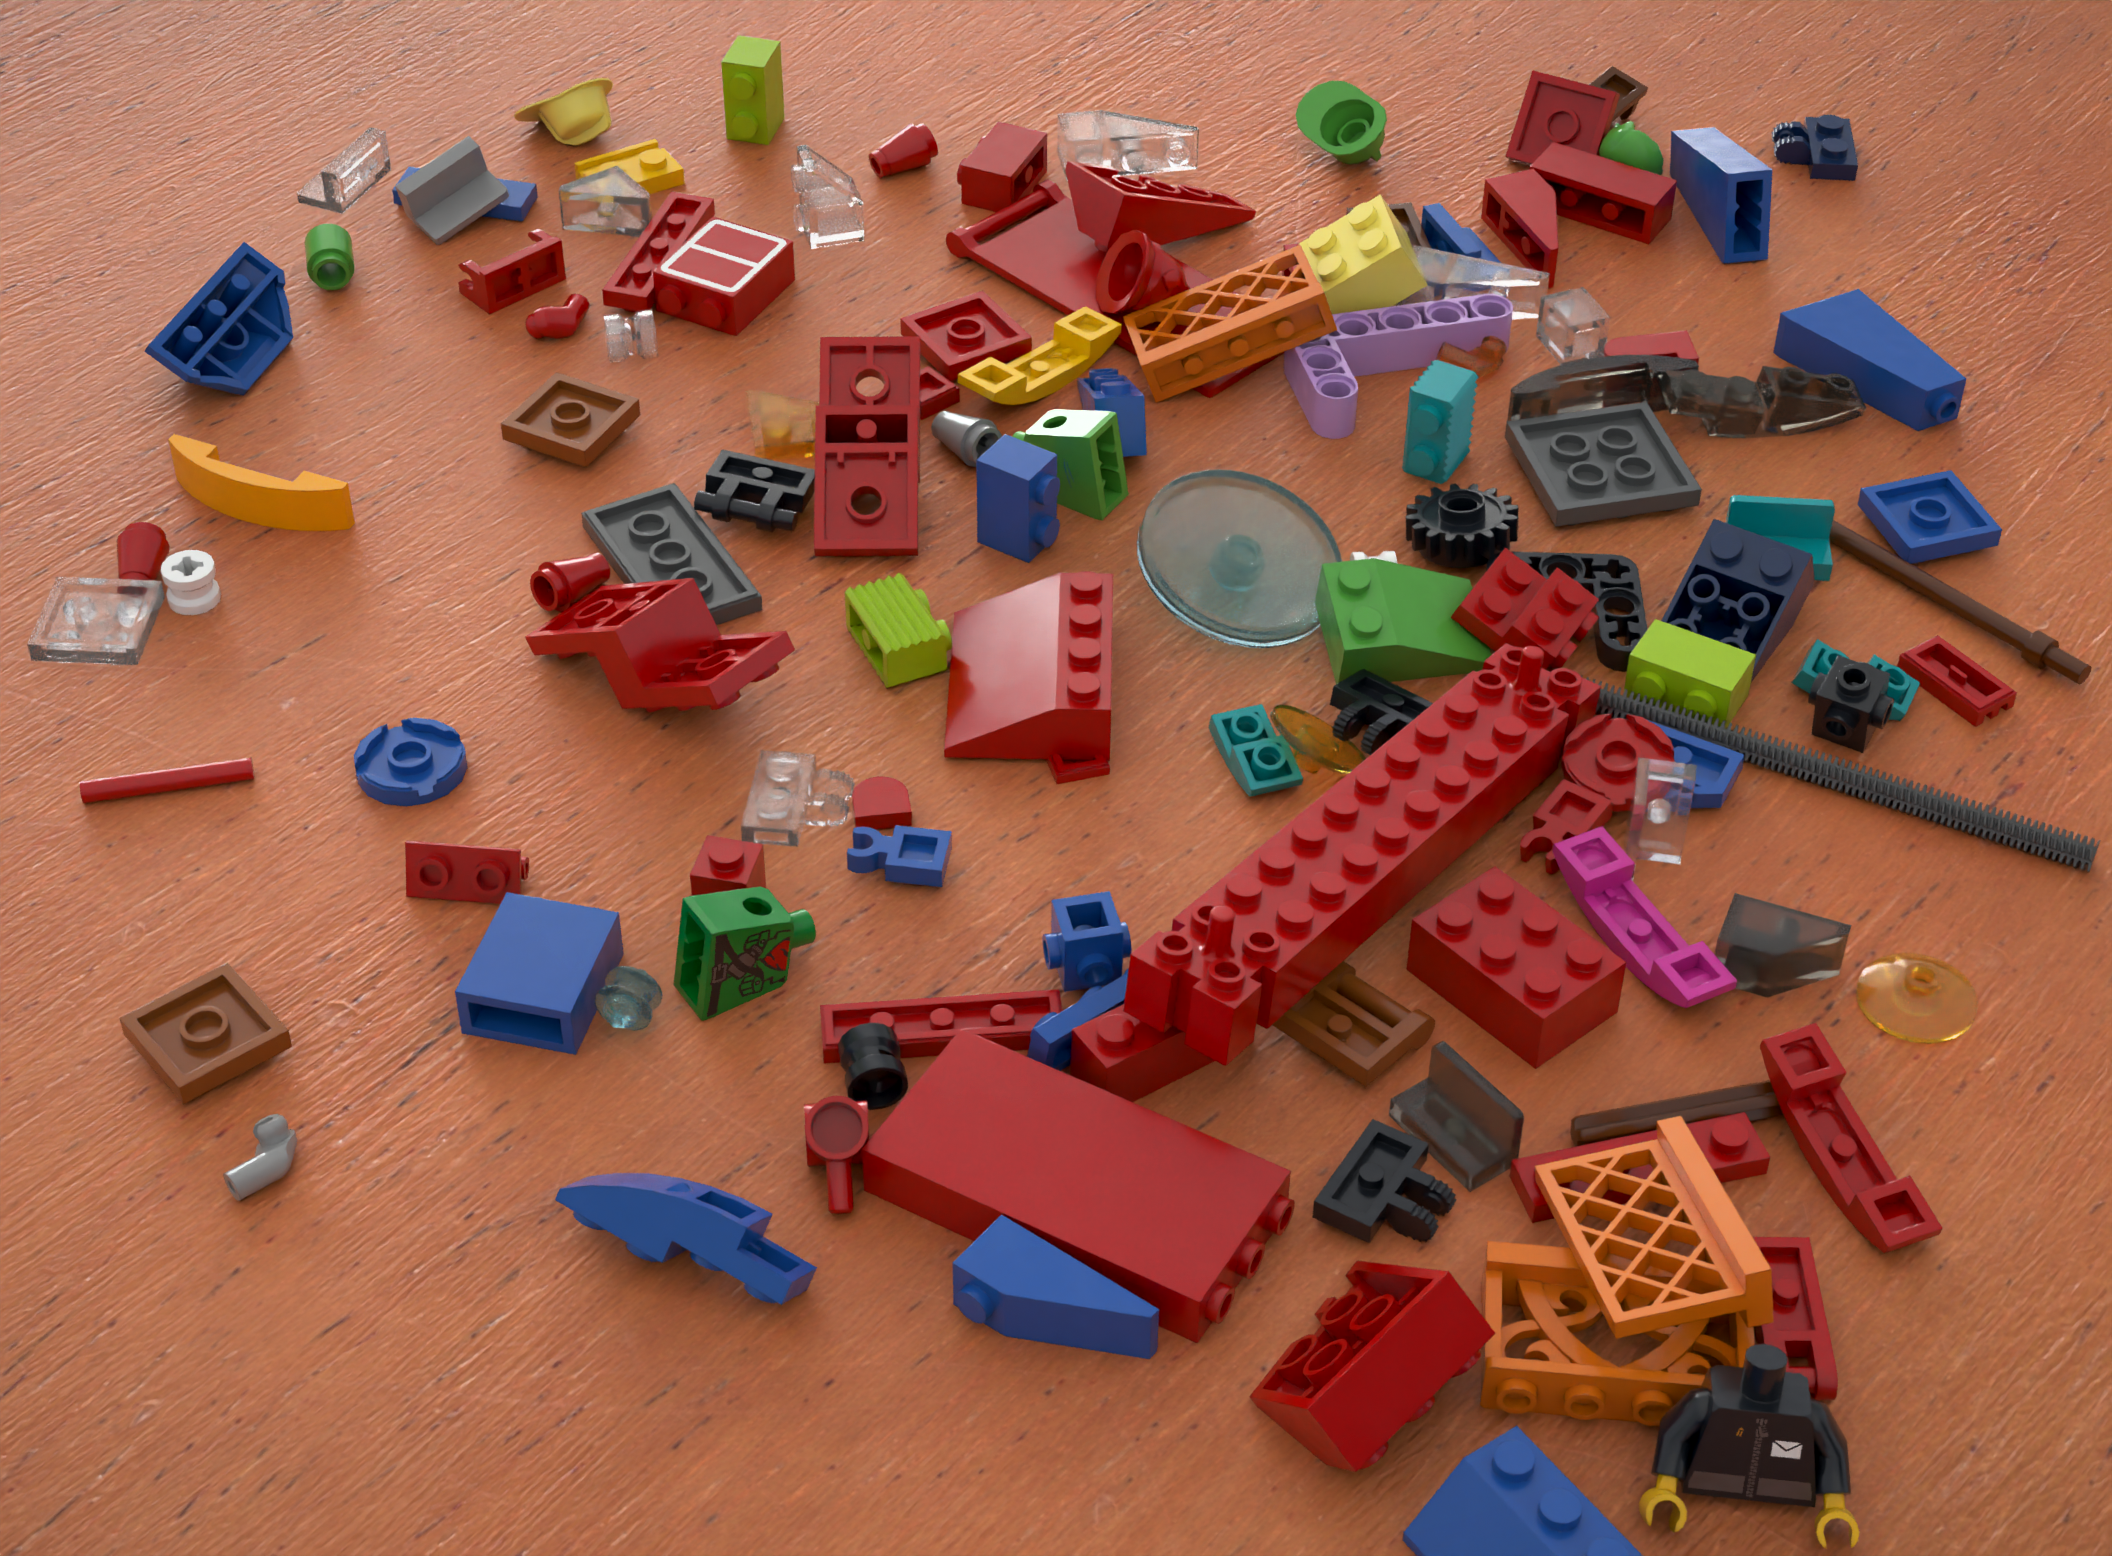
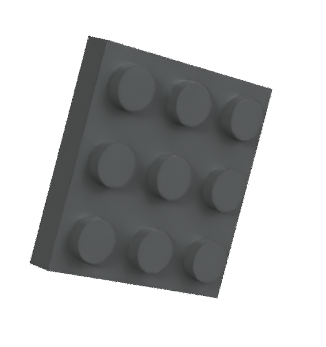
M1647 402L1513 420L1506 423L1505 439L1555 527L1699 506L1702 489Z

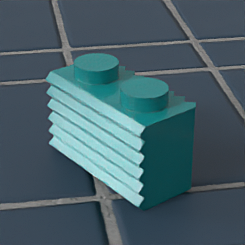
M1435 360L1431 361V366H1427V370L1423 371L1422 376H1418V381H1414V386L1410 387L1402 464L1404 472L1442 484L1449 479L1470 452L1468 446L1471 443L1469 438L1472 435L1470 430L1473 427L1471 421L1474 419L1471 414L1475 411L1472 406L1476 402L1473 398L1477 394L1474 390L1478 386L1475 381L1479 378L1474 371Z

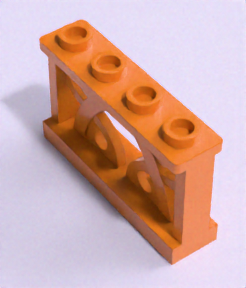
M1487 1241L1481 1281L1482 1316L1496 1334L1481 1348L1480 1406L1483 1408L1504 1410L1514 1414L1531 1412L1571 1416L1581 1420L1598 1418L1658 1426L1664 1414L1690 1389L1701 1388L1707 1370L1711 1368L1705 1358L1693 1353L1694 1350L1716 1358L1724 1366L1743 1368L1746 1350L1750 1346L1755 1345L1754 1327L1747 1328L1739 1312L1644 1332L1663 1343L1636 1361L1617 1367L1591 1351L1572 1334L1592 1326L1603 1313L1570 1248ZM1607 1254L1599 1264L1625 1271L1632 1260ZM1650 1266L1642 1277L1668 1285L1675 1276V1273ZM1693 1279L1685 1290L1697 1294H1705L1721 1289L1718 1286ZM1628 1293L1620 1306L1624 1312L1651 1306L1654 1301ZM1502 1305L1521 1306L1527 1320L1514 1322L1502 1327ZM1570 1310L1580 1311L1576 1314L1569 1315ZM1709 1323L1729 1324L1731 1346L1719 1339L1704 1335ZM1531 1337H1538L1540 1339L1528 1346L1524 1359L1506 1357L1505 1351L1516 1341Z

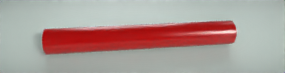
M250 757L80 781V794L83 803L253 780L255 779L254 767Z

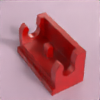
M536 229L529 232L528 237L537 243L487 266L480 267L471 260L460 263L458 265L459 268L472 279V281L464 279L458 282L460 294L490 315L566 280L562 240L557 236L551 237L541 229Z

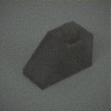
M1735 893L1717 939L1715 956L1737 979L1736 989L1763 997H1770L1839 975L1852 925Z

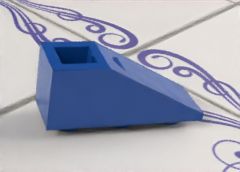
M1114 368L1093 369L1089 371V378H1077L1083 410L1117 413L1123 457L1147 455L1145 400L1143 393L1125 375H1118V369Z

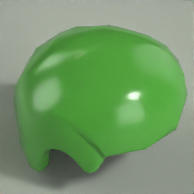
M1629 121L1622 125L1617 123L1602 140L1599 156L1658 175L1663 173L1664 159L1658 144L1647 134L1635 130L1634 122Z

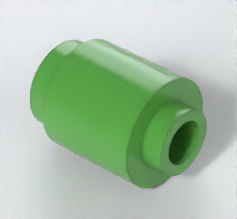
M321 224L308 232L305 238V254L309 277L320 288L325 290H338L344 287L352 278L355 270L352 240L349 233L344 228L335 224Z

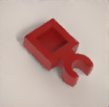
M1563 779L1533 814V830L1526 833L1520 842L1521 861L1527 863L1536 852L1546 851L1548 852L1545 857L1546 872L1551 875L1556 873L1560 868L1553 854L1554 844L1604 826L1612 817V801Z

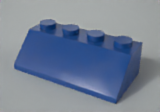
M1518 1426L1464 1457L1403 1533V1541L1416 1556H1643Z

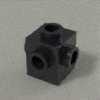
M1838 655L1828 674L1819 673L1812 685L1808 698V703L1815 705L1811 735L1864 753L1876 728L1883 729L1894 705V698L1887 696L1890 673L1876 669L1868 663L1856 662Z

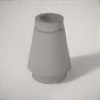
M949 411L940 412L934 418L931 427L935 438L939 439L962 461L972 467H976V460L1002 437L1000 431L991 420L951 413Z

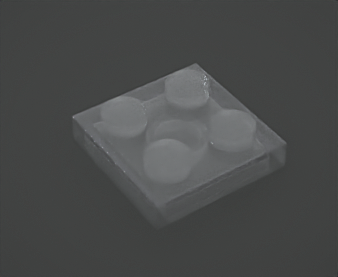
M56 577L27 644L31 661L138 665L165 598L162 582L156 580Z

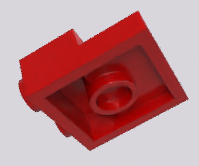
M1504 548L1461 602L1451 618L1495 652L1505 643L1521 648L1536 646L1544 651L1542 668L1546 670L1550 665L1552 668L1558 669L1565 664L1578 647L1569 639L1574 637L1580 642L1598 620L1599 616L1591 610L1599 599L1558 567L1546 579L1525 561L1518 558L1507 548Z

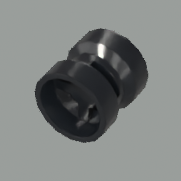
M867 1023L847 1031L838 1043V1053L841 1066L846 1072L845 1085L848 1098L854 1101L867 1100L869 1110L883 1109L896 1104L904 1097L908 1089V1079L905 1067L899 1060L901 1057L900 1045L894 1030L884 1024Z

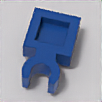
M895 825L892 836H883L876 829L856 827L853 829V848H848L847 868L855 873H870L877 869H885V881L942 887L952 850V831Z

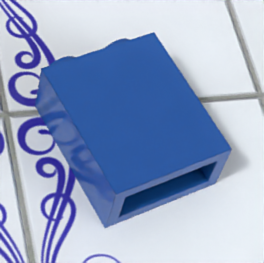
M507 892L455 990L462 1034L576 1055L624 955L619 912Z

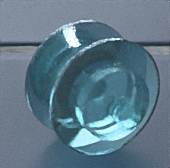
M619 966L610 970L605 979L606 986L602 987L595 996V1005L598 1012L612 1027L632 1031L644 1029L652 1020V1010L656 1009L662 1001V990L659 984L642 969Z

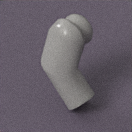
M273 1114L259 1120L253 1129L255 1137L260 1142L256 1147L255 1156L223 1174L229 1191L237 1201L279 1180L289 1171L297 1145V1137L293 1129H288V1123L284 1116Z

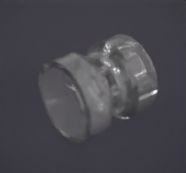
M652 309L637 311L632 317H622L618 313L603 315L606 346L610 363L623 362L628 356L639 355L643 359L658 357L657 336Z

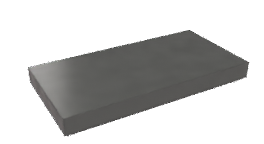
M675 483L581 513L583 528L624 584L694 578L716 625L762 610L761 594Z

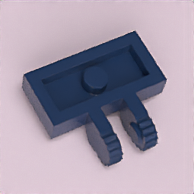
M1822 115L1820 117H1805L1804 126L1801 122L1792 121L1787 123L1786 121L1785 123L1781 122L1779 125L1776 124L1775 128L1773 127L1774 131L1771 133L1772 142L1775 145L1774 155L1781 163L1785 162L1786 164L1790 162L1791 164L1808 165L1810 179L1855 181L1858 162L1849 119L1840 118L1835 115Z

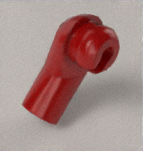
M571 294L563 306L537 308L534 313L527 317L525 322L526 330L536 339H542L545 336L555 339L567 338L576 332L589 310V302L581 294Z

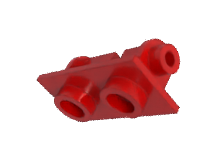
M408 840L405 842L406 897L501 904L507 892L521 895V879L526 880L528 878L529 858L521 856V849Z

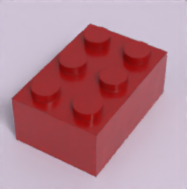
M1494 866L1412 919L1406 970L1529 1065L1537 1069L1618 1012L1627 962Z

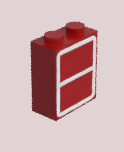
M713 216L653 271L656 311L737 336L795 281L793 241Z

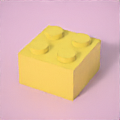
M1381 194L1369 202L1357 205L1349 214L1327 227L1316 230L1309 238L1299 243L1317 281L1320 282L1332 314L1391 307L1427 286L1409 237Z

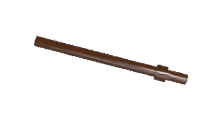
M1833 520L1829 537L1831 543L2020 650L2023 659L2040 669L2048 666L2079 685L2088 678L2091 666L2060 649L2057 640L2041 631L2032 633Z

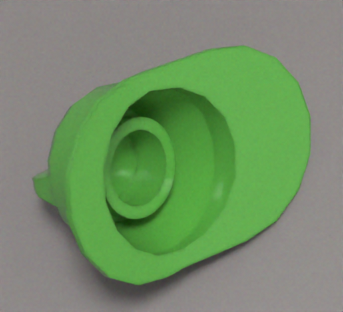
M1328 81L1319 84L1304 95L1298 104L1296 120L1298 128L1307 138L1330 153L1338 161L1349 165L1359 164L1370 158L1375 161L1381 159L1380 148L1385 138L1384 128L1387 117L1386 110L1379 102L1372 99L1356 86L1345 81Z

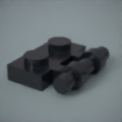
M722 449L706 474L705 491L699 490L695 496L694 509L711 513L712 518L719 521L730 522L734 518L756 523L757 529L773 532L775 528L794 531L797 525L798 512L803 513L814 494L815 469Z

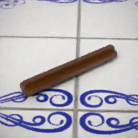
M1767 1080L1575 1116L1571 1120L1570 1135L1576 1147L1657 1130L1656 1121L1682 1116L1687 1124L1745 1112L1750 1121L1782 1116L1784 1114L1771 1082Z

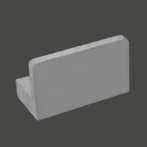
M470 136L395 186L406 215L437 245L442 244L509 197L507 188L488 171L480 146Z

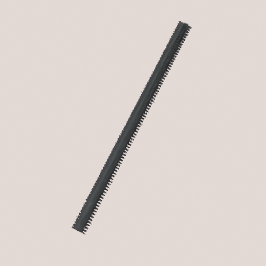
M1606 683L1605 687L1600 690L1596 714L1612 713V718L1626 719L1627 714L1640 716L1649 721L1744 754V761L1747 763L1751 761L1753 765L1764 766L1766 769L1771 767L1772 771L1784 772L1787 776L1791 774L1794 778L1798 775L1800 780H1803V778L1806 782L1811 780L1812 784H1817L1818 782L1819 786L1831 787L1834 791L1838 788L1840 793H1843L1845 790L1846 795L1851 794L1853 797L1858 795L1859 799H1864L1865 797L1866 801H1871L1872 799L1874 804H1877L1879 801L1881 806H1884V804L1887 808L1892 806L1893 810H1898L1899 808L1900 812H1905L1906 810V813L1909 815L1913 812L1915 817H1918L1920 813L1919 817L1921 819H1925L1927 815V821H1932L1933 819L1936 824L1940 821V824L1943 826L1947 823L1949 828H1952L1954 825L1955 830H1959L1961 827L1962 832H1966L1968 829V833L1971 835L1975 831V836L1980 837L1982 833L1983 839H1987L1989 835L1990 841H1994L1996 838V843H2001L2003 840V845L2008 846L2010 842L2011 848H2015L2017 844V850H2022L2024 846V852L2027 853L2031 849V854L2036 855L2038 851L2039 857H2043L2045 853V858L2050 859L2052 855V861L2056 862L2059 858V863L2064 864L2066 860L2067 866H2071L2074 861L2073 867L2078 868L2080 865L2082 871L2088 865L2087 871L2090 872L2100 844L2099 840L2094 846L2095 838H2091L2087 844L2088 836H2084L2080 842L2081 834L2079 833L2073 839V831H2070L2066 837V829H2063L2059 835V827H2056L2052 833L2051 824L2048 825L2045 831V822H2042L2040 827L2037 828L2038 820H2035L2033 825L2030 826L2031 818H2028L2025 824H2023V815L2020 816L2017 822L2016 813L2009 819L2010 811H2007L2005 816L2002 817L2003 809H2000L1998 814L1995 815L1996 807H1993L1989 813V805L1986 804L1982 810V802H1979L1975 808L1976 801L1972 800L1968 806L1969 799L1965 798L1961 804L1962 796L1959 795L1956 801H1954V793L1951 794L1949 799H1947V791L1940 797L1941 789H1938L1936 794L1933 795L1934 787H1931L1929 792L1926 793L1927 785H1924L1920 791V783L1918 782L1915 788H1913V780L1909 782L1908 786H1906V778L1899 784L1900 776H1897L1894 782H1892L1893 774H1890L1886 780V772H1883L1879 778L1878 769L1874 775H1872V767L1865 773L1866 765H1863L1861 770L1858 771L1859 763H1856L1854 768L1851 769L1852 761H1849L1845 767L1844 758L1840 765L1838 764L1839 757L1837 756L1832 763L1831 754H1829L1827 760H1824L1825 752L1821 754L1820 758H1817L1818 750L1811 756L1812 748H1809L1807 753L1804 754L1805 746H1802L1800 752H1798L1797 743L1793 750L1791 749L1792 742L1790 741L1785 748L1784 739L1780 745H1777L1778 737L1771 743V735H1769L1767 741H1764L1765 733L1761 735L1760 739H1757L1758 731L1751 737L1752 729H1749L1747 735L1744 734L1745 727L1738 733L1739 725L1736 724L1732 731L1731 722L1727 729L1724 728V720L1721 726H1718V718L1714 724H1711L1712 716L1705 722L1706 714H1703L1701 720H1698L1699 712L1696 713L1694 718H1691L1693 710H1690L1688 716H1685L1686 708L1679 714L1680 706H1677L1673 712V704H1670L1668 710H1666L1667 702L1664 701L1660 708V700H1657L1654 706L1652 705L1654 698L1651 697L1649 703H1646V695L1641 702L1639 701L1640 693H1638L1636 699H1633V691L1627 697V689H1625L1623 695H1620L1621 687L1614 693L1615 686L1613 685L1610 691H1607L1608 683Z

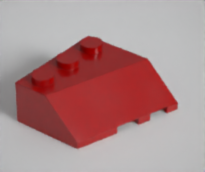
M1356 1261L1345 1275L1351 1282L1352 1287L1339 1299H1336V1297L1327 1298L1314 1314L1320 1321L1321 1326L1315 1334L1306 1335L1291 1343L1249 1397L1261 1411L1325 1465L1353 1472L1373 1465L1388 1450L1389 1443L1387 1441L1405 1423L1413 1422L1427 1413L1435 1402L1434 1394L1451 1377H1457L1471 1369L1481 1356L1479 1349L1496 1334L1449 1271Z

